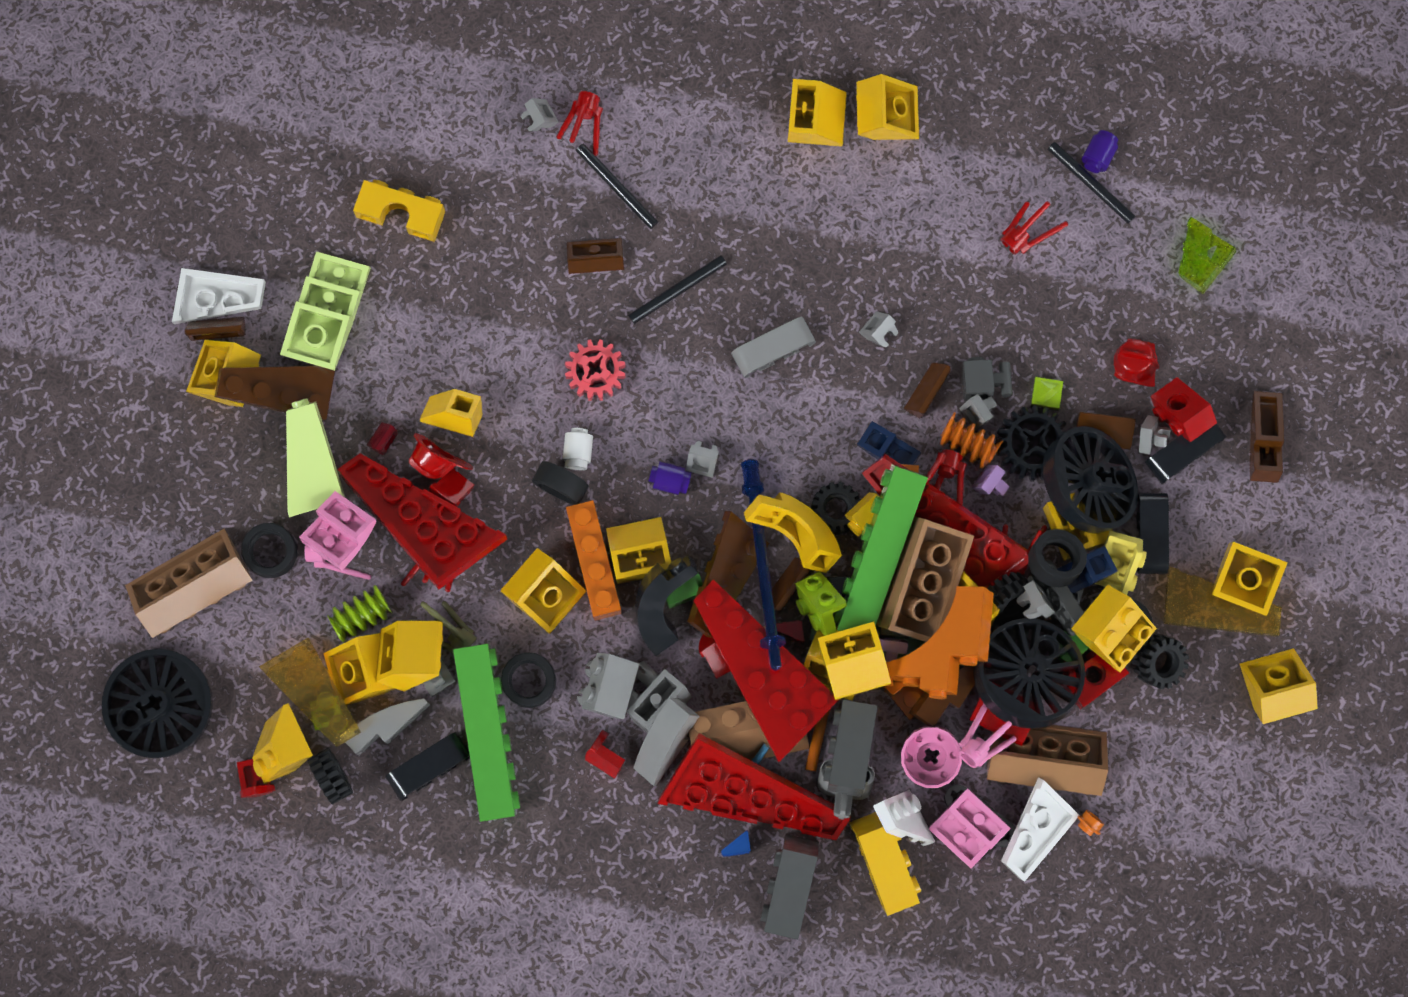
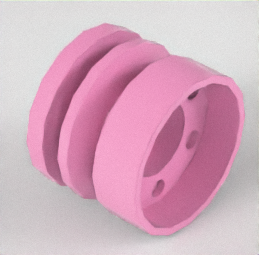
M925 725L915 729L906 738L901 751V764L906 775L915 784L925 788H939L949 784L958 775L962 764V758L959 755L961 747L957 738L948 729L937 725L935 727ZM930 748L931 751L937 749L939 751L937 762L933 763L931 760L926 762L924 760L926 749Z

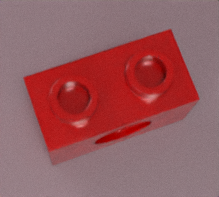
M1178 377L1150 396L1154 405L1152 411L1156 417H1159L1158 420L1168 423L1175 435H1182L1189 442H1192L1217 424L1211 404Z
M1094 651L1085 655L1084 657L1088 660L1084 663L1085 672L1088 668L1095 669L1099 674V680L1097 683H1091L1085 676L1084 687L1076 703L1081 710L1128 675L1127 669L1124 668L1121 673L1118 672ZM1075 669L1062 673L1063 675L1076 678ZM1061 684L1065 690L1074 694L1075 687Z

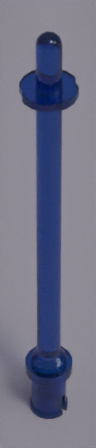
M755 459L745 460L741 463L744 481L742 493L749 498V505L758 495L764 492V484L760 482L759 462ZM752 523L766 637L760 640V647L768 649L771 669L779 670L782 665L780 647L786 644V639L777 633L764 526Z

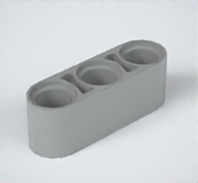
M799 317L741 345L732 351L731 354L743 377L748 378L750 373L756 370L762 371L775 365L774 361L782 357L787 359L799 353V349L807 345L811 347L816 343V340L804 318Z

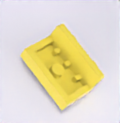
M1110 530L1104 546L1118 572L1095 584L1104 587L1110 585L1127 595L1128 591L1133 592L1138 578L1135 573L1137 568L1143 567L1147 552L1143 551L1142 539Z

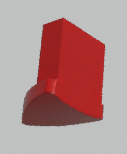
M453 468L437 483L431 484L429 492L458 507L460 502L472 491L474 484Z
M703 634L699 641V653L701 657H705L717 679L730 672V669L714 639Z
M602 729L587 751L585 760L615 779L622 769L625 759L603 746L609 733Z
M253 759L237 762L241 798L262 796L275 791V786L271 785V782L264 784L262 778L256 774L253 767Z

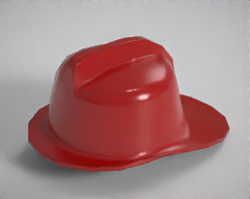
M1127 339L1114 355V376L1125 382L1155 387V372L1160 367L1155 353V344L1138 339Z
M418 433L414 434L418 443L409 458V464L423 476L431 479L442 478L456 466L468 470L473 469L469 463L442 450L425 436Z

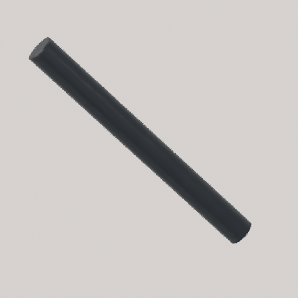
M1056 142L1049 146L1047 150L1127 224L1136 217Z
M584 143L576 149V152L650 229L658 223L651 213Z
M720 255L628 315L633 324L637 323L727 265L725 259Z

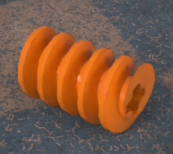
M954 412L941 434L940 445L944 446L950 441V450L955 451L958 447H961L960 454L964 457L971 453V463L980 458L979 468L983 469L991 463L1003 440L995 445L994 434L985 439L984 428L974 433L975 423L970 424L967 428L964 427L966 418L962 417L955 422L956 412Z

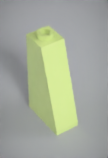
M308 398L292 402L293 408L286 411L287 505L289 517L318 509L335 491L345 497L316 401L309 403Z

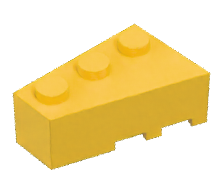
M876 812L849 822L851 829L856 835L860 846L859 850L866 862L882 908L887 916L919 904L917 893L921 892L920 886L915 876L910 877L907 867L912 866L905 849L900 850L897 842L902 838L886 833Z

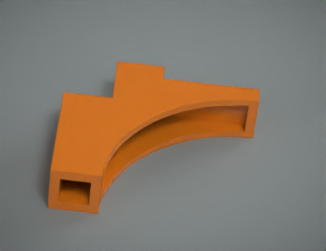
M957 586L950 611L936 633L910 654L886 662L891 684L886 686H893V681L903 682L905 686L920 687L919 689L927 692L929 697L933 699H946L947 695H957L960 664L976 666L978 661L988 662L994 593L985 587Z

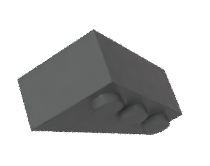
M843 700L841 709L835 708L833 725L837 726L836 736L830 737L828 753L833 754L832 763H826L823 781L828 782L827 791L862 797L878 706Z
M785 834L782 850L777 849L773 866L778 867L776 877L770 876L767 894L772 895L770 905L764 904L760 921L765 922L764 932L798 940L818 858V841Z

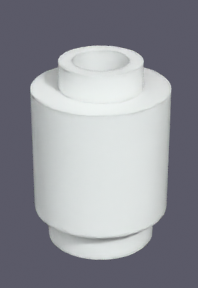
M571 428V432L565 433L563 450L565 468L587 470V465L591 463L593 436L588 434L587 429Z

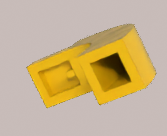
M781 492L775 498L758 495L744 511L747 522L776 529L788 537L799 553L803 568L827 573L842 556L838 542L827 524L811 508L792 496Z

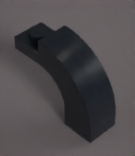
M689 555L682 559H675L670 563L666 571L657 563L645 575L637 591L635 610L639 631L645 644L655 656L679 640L676 628L663 613V607L666 599L674 590L698 574L695 562Z

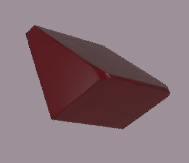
M382 422L367 443V446L379 454L385 455L398 435L397 430L394 426Z
M790 621L773 625V630L776 634L804 645L802 621Z

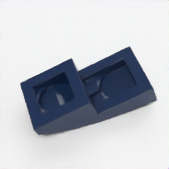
M873 421L857 443V446L877 460L886 454L900 464L914 465L921 455L919 450L896 437V434Z
M1105 546L1087 554V563L1082 573L1075 581L1068 585L1072 594L1118 572ZM1072 562L1058 568L1057 570L1063 572L1069 571L1072 568Z

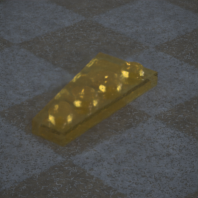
M1169 567L1163 624L1274 637L1280 635L1282 607L1271 604L1267 616L1213 596L1212 592L1215 584L1205 581L1201 577L1191 576L1179 571V569Z
M309 638L304 639L259 666L336 747L361 733Z

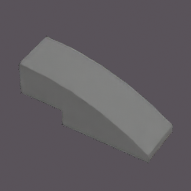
M423 698L390 706L354 725L341 736V739L355 754L360 756L379 737L389 744L425 711L430 704Z
M669 698L645 737L633 769L653 786H656L687 743L688 739L685 737L700 716L680 699Z

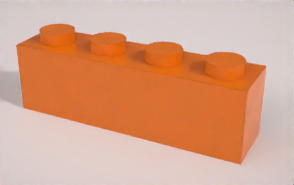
M594 501L566 507L594 620L622 614Z

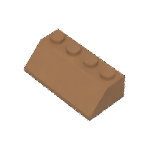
M914 516L876 625L927 642L942 625L950 611L956 594V587L959 585L974 536Z
M224 528L125 586L135 615L150 636L154 638L159 634L166 633L171 627L181 621L192 618L197 612L207 606L218 603L223 597L233 591L242 589L247 583L252 581V578Z
M746 701L695 712L700 717L688 732L691 745L700 733L749 760L756 756L764 743L770 747ZM807 734L789 753L809 749ZM771 747L762 759L775 756Z
M1058 725L1031 728L1022 746L1013 742L1007 748L987 760V780L1035 786L1039 777L1054 790L1102 796L1108 774L1107 732ZM1000 736L989 747L990 750H992L993 748H995L1007 739Z

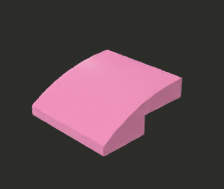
M335 491L316 510L319 517L299 538L303 544L343 571L368 539L376 524V520Z
M967 788L928 829L972 869L988 850L992 849L1011 828Z

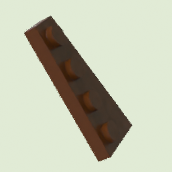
M320 366L219 369L214 397L284 413L288 409L293 408L292 402L308 398L309 403L316 401L321 419L325 421L327 420L335 371Z
M731 511L724 512L722 518L724 524L721 533L717 534L713 545L716 548L712 560L707 562L704 571L706 572L703 586L698 588L696 597L714 579L736 600L770 544ZM693 603L687 622L706 637L713 638L695 603Z

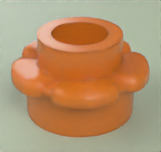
M1086 810L1080 816L1078 815L1080 820L1078 826L1089 836H1092L1093 833L1101 834L1100 829L1104 826V823L1089 810Z

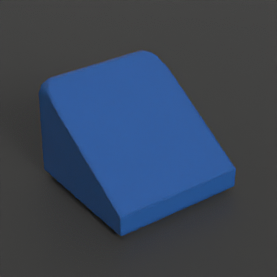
M748 830L721 850V855L728 857L749 854L751 850Z

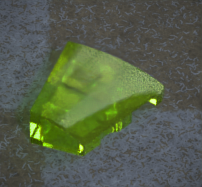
M1190 217L1187 223L1188 230L1178 273L1185 282L1204 294L1236 253V248L1214 235L1212 229ZM1217 246L1212 258L1210 259L1208 257L1209 249L1211 247Z

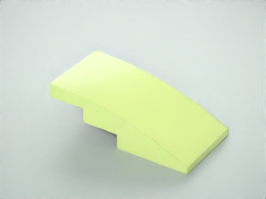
M316 251L309 277L306 276L299 302L296 301L280 355L335 371L353 325L371 268Z

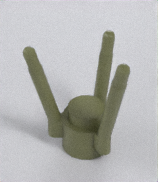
M446 601L442 602V606L457 623L458 626L456 628L426 602H421V606L437 621L443 622V626L451 632L447 638L451 644L443 641L442 648L454 655L453 649L469 647L475 642L477 637L472 634L474 631L462 621Z

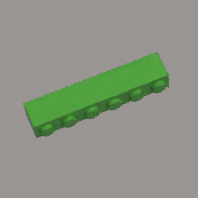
M891 464L890 470L885 469L880 485L884 486L880 497L876 496L872 503L871 513H874L871 524H865L861 535V540H864L862 549L855 552L851 567L855 568L851 578H846L843 585L842 594L845 595L844 599L847 606L833 614L838 631L874 622L876 625L928 479L925 475Z
M489 643L453 649L480 822L513 817L516 815L515 809L520 808L518 791L513 792L511 780H516L514 763H508L507 752L511 751L509 734L504 735L502 723H506L507 718L505 706H499L498 694H502L500 677H495L493 666L498 665L496 649H490Z

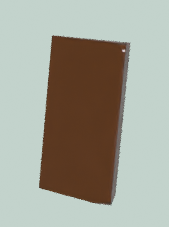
M622 238L567 242L569 274L624 270Z
M243 316L188 322L185 328V334L191 341L243 337L246 335L245 318Z
M931 363L904 410L919 419L922 418L951 371L950 366L947 364Z
M1079 412L1076 427L1087 426L1098 429L1115 440L1122 449L1131 450L1136 419Z
M794 558L763 600V604L777 614L781 613L797 590L795 583L805 579L811 569L803 568L801 559Z

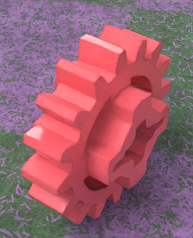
M590 339L587 343L588 347L584 348L579 343L577 345L579 352L571 351L569 353L573 361L565 362L566 368L571 370L566 372L565 376L566 379H573L569 387L571 389L578 387L577 395L579 397L587 393L588 401H591L594 395H598L599 400L603 401L604 393L612 397L614 396L613 387L621 389L622 386L618 379H625L626 375L619 370L626 366L624 361H618L622 357L620 351L612 353L614 349L613 344H609L605 348L603 340H599L598 344L593 346ZM598 353L597 356L587 357L589 354ZM609 360L614 365V374H611L606 368ZM597 365H600L601 373L595 372L591 375L590 367L596 368ZM577 366L584 370L581 381L577 376ZM597 383H604V384H605L604 386H601V387H596V388L592 387L594 384H597Z

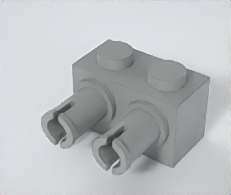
M597 653L596 658L586 664L590 669L585 668V673L590 679L588 686L578 692L582 694V697L577 696V700L582 705L581 709L610 718L624 719L639 663L611 654Z
M642 661L639 663V667L644 673L638 669L636 678L648 688L641 696L632 690L626 712L632 721L648 734L656 717L669 698L680 699L686 704L692 696L686 686L664 669L659 675L646 662Z

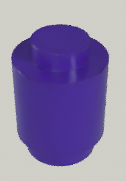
M1100 130L1096 135H1093L1081 159L1085 164L1084 167L1092 173L1105 172L1118 149V138L1105 130Z
M659 461L658 467L652 466L648 482L654 483L652 489L679 495V493L686 494L692 472L685 471L684 467Z

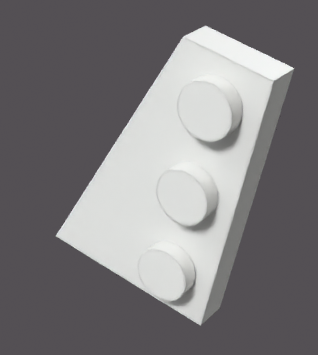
M181 268L172 323L180 324L261 309L266 282L264 279Z
M1039 777L1001 860L1006 867L1024 882L1079 815Z
M910 790L873 806L886 833L900 838L908 836L909 840L914 843L920 840L923 846L935 842L920 812V801Z

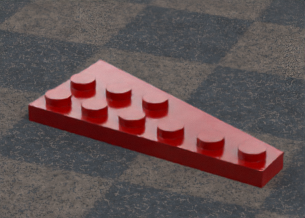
M361 453L337 469L343 480L438 590L508 540L505 533L499 530L495 531L486 526L485 522L480 519L468 516L461 512L460 508L426 489L422 490L414 486L408 479L396 476L389 472L388 468Z
M886 454L862 472L879 496L884 487L880 485L885 469L890 470L891 464L907 469ZM926 482L915 517L923 518L974 536L963 571L978 587L988 588L989 585L993 586L996 579L1000 581L1005 574L1009 577L1010 572L1016 573L1028 564L1029 550Z
M713 579L693 602L718 646L778 763H780L839 699L835 700L834 694Z
M700 733L666 785L657 803L666 806L668 803L683 806V809L694 811V808L711 812L714 816L757 824V821L773 824L772 827L778 829L788 827L800 830L802 834L831 840L838 839L851 819V816L844 818V820L834 816L833 803Z

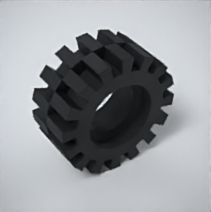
M831 482L827 486H822L814 495L811 509L822 518L834 535L849 532L851 529L847 524L850 521L846 516L841 519H833L828 516L826 512L828 501L834 498L841 499L846 503L849 511L861 500L859 493L854 491L852 486L843 485V482H839V484Z
M1010 572L1009 577L1005 574L1000 581L999 579L994 581L995 585H989L987 588L994 593L993 603L1000 609L994 620L996 624L999 623L1000 625L1010 622L1012 619H1020L1019 615L1023 614L1031 605L1029 603L1021 607L1017 603V598L1026 591L1023 586L1029 583L1028 580L1020 572Z
M1153 634V637L1150 636L1147 643H1144L1141 650L1136 653L1138 659H1133V664L1137 665V667L1133 668L1134 672L1139 674L1137 677L1144 683L1159 689H1164V687L1172 688V683L1175 685L1180 683L1179 676L1184 678L1186 673L1182 672L1183 668L1188 669L1189 664L1184 662V660L1189 659V655L1184 653L1187 650L1186 647L1181 645L1182 643L1163 634ZM1165 651L1166 662L1163 668L1157 672L1155 669L1157 657Z
M329 748L307 760L316 781H318L324 795L332 805L353 793L346 775Z

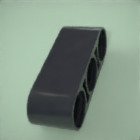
M1217 424L1192 442H1189L1180 435L1147 459L1145 464L1158 481L1164 484L1169 478L1178 474L1191 462L1200 458L1227 436Z
M1138 493L1139 512H1136L1137 529H1139V539L1143 540V551L1147 552L1143 567L1137 568V573L1167 574L1169 570L1168 494Z
M454 732L395 768L385 777L399 800L403 801L413 791L416 790L418 792L432 783L431 780L435 777L443 776L456 768V764L465 759L467 761L470 759V754L458 733Z

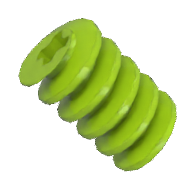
M376 585L373 586L374 595L371 596L365 590L363 591V601L353 596L354 606L351 607L344 601L342 602V612L334 606L332 607L333 617L327 615L342 642L347 641L346 632L353 637L357 636V626L365 632L367 630L366 621L376 626L377 615L382 620H387V610L390 612L391 610Z

